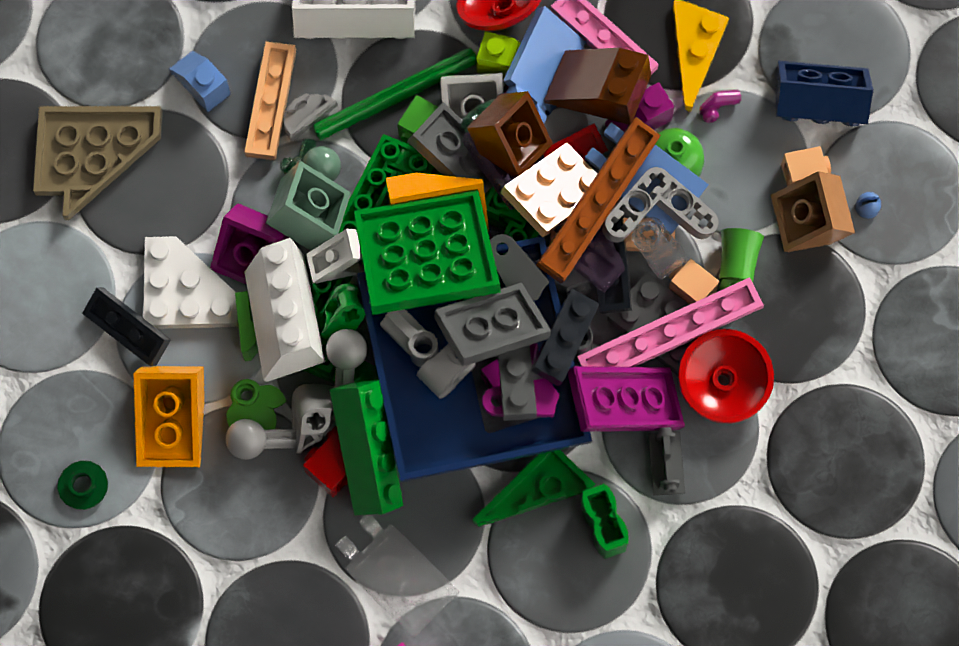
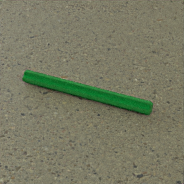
M467 48L313 125L314 132L319 140H324L441 82V77L453 76L477 63V55L472 48Z

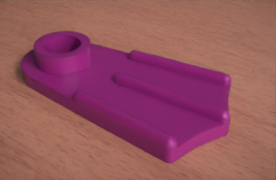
M544 378L533 380L537 410L536 417H553L560 396L550 381ZM500 386L488 389L482 399L484 410L492 416H503L502 405L496 407L491 403L494 399L502 401Z

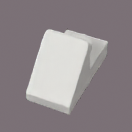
M345 229L306 254L313 283L326 282L360 273L359 261L362 260V253L357 232L354 229Z

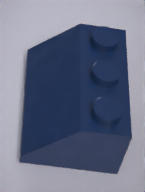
M778 61L775 99L777 117L787 121H798L799 118L811 119L819 124H827L830 121L842 122L844 125L851 127L868 124L873 96L869 68Z

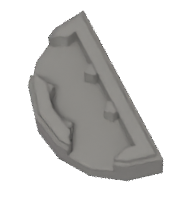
M309 93L294 99L287 107L284 119L285 132L290 142L292 143L315 123L338 106L337 101L326 94L309 95Z

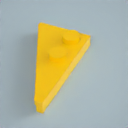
M674 0L673 12L675 14L678 59L682 78V96L684 106L686 107L685 110L691 112L727 27L729 17L683 0Z

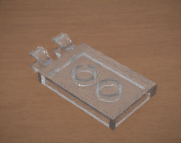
M366 515L359 521L360 527L373 541L362 552L346 536L336 544L337 549L351 562L345 568V571L414 639L459 594V590L392 524L384 530L371 515Z

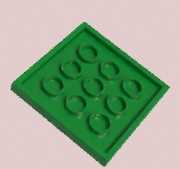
M478 190L354 211L373 315L501 293L499 277Z

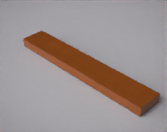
M637 117L632 120L537 262V267L561 284L566 280L661 135Z

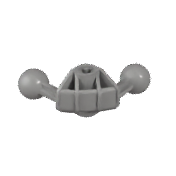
M341 329L330 336L326 344V354L329 361L336 367L335 387L324 384H303L297 387L292 395V429L264 430L254 420H238L229 427L226 433L225 442L229 452L236 458L250 460L260 455L264 449L294 448L296 453H302L304 449L312 444L319 443L322 437L336 426L330 389L354 382L355 368L366 357L367 344L363 336L352 329Z

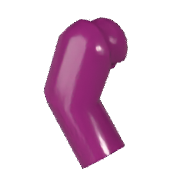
M735 89L714 92L700 106L699 114L702 115L703 121L706 123L715 122L719 117L717 110L720 107L740 104V91Z

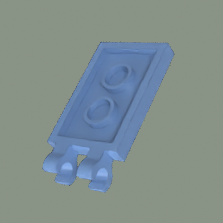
M546 6L537 8L503 80L509 86L506 93L529 92L543 123H545L547 116L556 108V106L546 104L544 99L565 50H581L586 43L585 40Z
M611 122L603 135L617 144L624 132ZM654 145L620 198L623 199L644 173L653 167H659L667 171L697 198L702 195L709 184L661 148ZM593 147L585 156V160L598 170L607 159ZM658 178L652 180L645 192L650 194L656 186H659L661 181ZM680 196L672 197L671 203L675 209L682 211L687 208L684 198ZM636 197L629 199L628 204L639 212L644 210V204L641 199ZM656 204L646 215L648 219L670 235L679 225Z

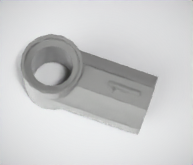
M405 309L387 313L380 323L381 327L410 355L412 362L418 367H422L430 358L439 353L437 339L434 334L426 331ZM421 344H428L432 347L431 351L426 354H420L415 349Z

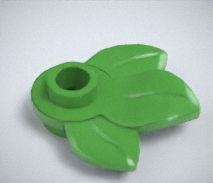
M243 379L235 383L230 393L233 403L226 414L229 427L238 420L251 419L258 422L264 430H275L277 419L274 409L286 403L285 396L280 389L273 385L259 386L257 382L250 379ZM250 391L253 395L251 399L243 400L241 398L242 393Z

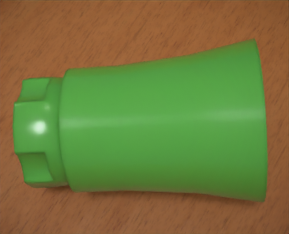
M742 228L721 230L720 291L749 277L753 283L759 251L764 240V236L761 233Z

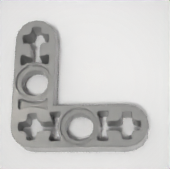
M653 167L644 173L609 213L602 224V232L611 242L623 241L655 204L697 239L710 237L716 231L719 220L713 210L667 171L659 167ZM658 178L661 181L659 186H656L650 194L645 192L651 181ZM680 196L684 198L687 208L682 211L675 209L671 203L672 197ZM633 197L641 199L644 204V210L641 212L633 211L629 207V199ZM694 208L696 212L688 219L686 216ZM624 214L628 219L622 225L621 230L613 231V225ZM705 218L708 221L707 227L701 229L698 224Z

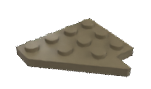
M39 106L33 189L35 195L64 196L63 218L64 220H70L161 139V106Z

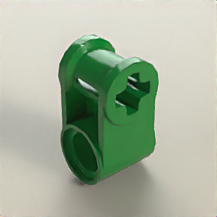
M346 283L334 289L325 307L317 316L320 338L328 340L333 333L341 329L356 331L365 317L364 307L359 303L361 298L360 289L356 285Z

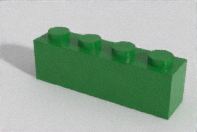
M380 381L351 382L330 389L354 515H382L403 507L402 493Z

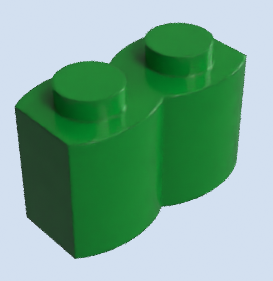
M604 483L583 491L581 510L586 523L593 529V542L597 552L604 559L626 552L629 540L628 530L623 519L616 513L617 503L611 489Z

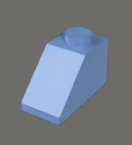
M191 51L169 68L174 77L207 113L231 95L227 79L207 58L194 51Z

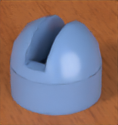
M873 192L861 194L855 204L858 215L866 219L875 217L881 208V200ZM872 200L874 201V202H872V203H867V204L862 205V202L872 201Z

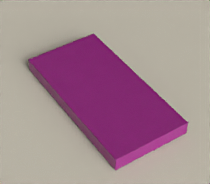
M574 366L567 372L581 432L659 431V428L663 427L680 430L685 427L670 367Z

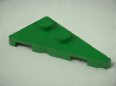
M561 450L542 453L536 456L473 518V523L479 528L582 494L583 491L595 487L596 484Z

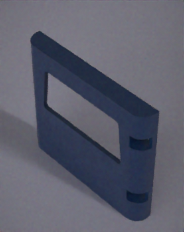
M542 236L515 241L535 265L547 249L545 239ZM507 244L497 246L499 254L508 252ZM539 268L549 280V283L542 291L539 299L533 302L551 329L561 306L554 278ZM365 272L357 273L400 483L592 443L591 433L581 432L568 373L563 383L559 386L553 384L560 395L553 417H540L496 432L487 433L484 428L472 371L459 381L449 394L440 399L417 376L421 367L415 365L410 355L381 327L380 323L387 313L372 314ZM498 273L500 289L506 288V285L504 284L502 278ZM456 301L405 309L426 331L434 334L437 339L439 352L449 344L434 319L435 309L457 303ZM545 340L537 342L539 352ZM421 344L415 351L420 354H426L431 351L432 347L428 344ZM574 361L572 362L570 368L575 366Z

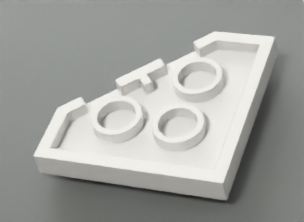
M176 236L145 237L143 318L157 329L238 327L236 292Z

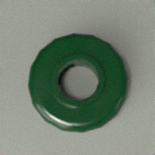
M78 461L70 464L63 470L58 479L57 489L60 498L66 505L74 509L86 510L95 507L104 499L108 490V479L106 472L100 465L92 461ZM80 477H89L91 479L90 488L83 493L76 492L74 490L76 480Z

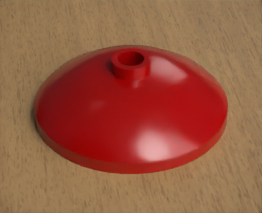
M457 0V12L462 22L468 27L481 31H499L524 21L536 10L541 0Z
M718 329L701 335L689 345L680 362L678 380L685 401L697 414L716 423L732 424L751 418L763 408L772 393L774 369L767 351L756 339L741 331ZM721 375L726 376L729 379V384L721 385L718 382V377Z

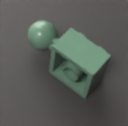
M325 146L310 149L303 157V160L299 161L281 178L266 224L310 251L339 233L351 195L350 191L334 182L341 170L340 158L334 150Z

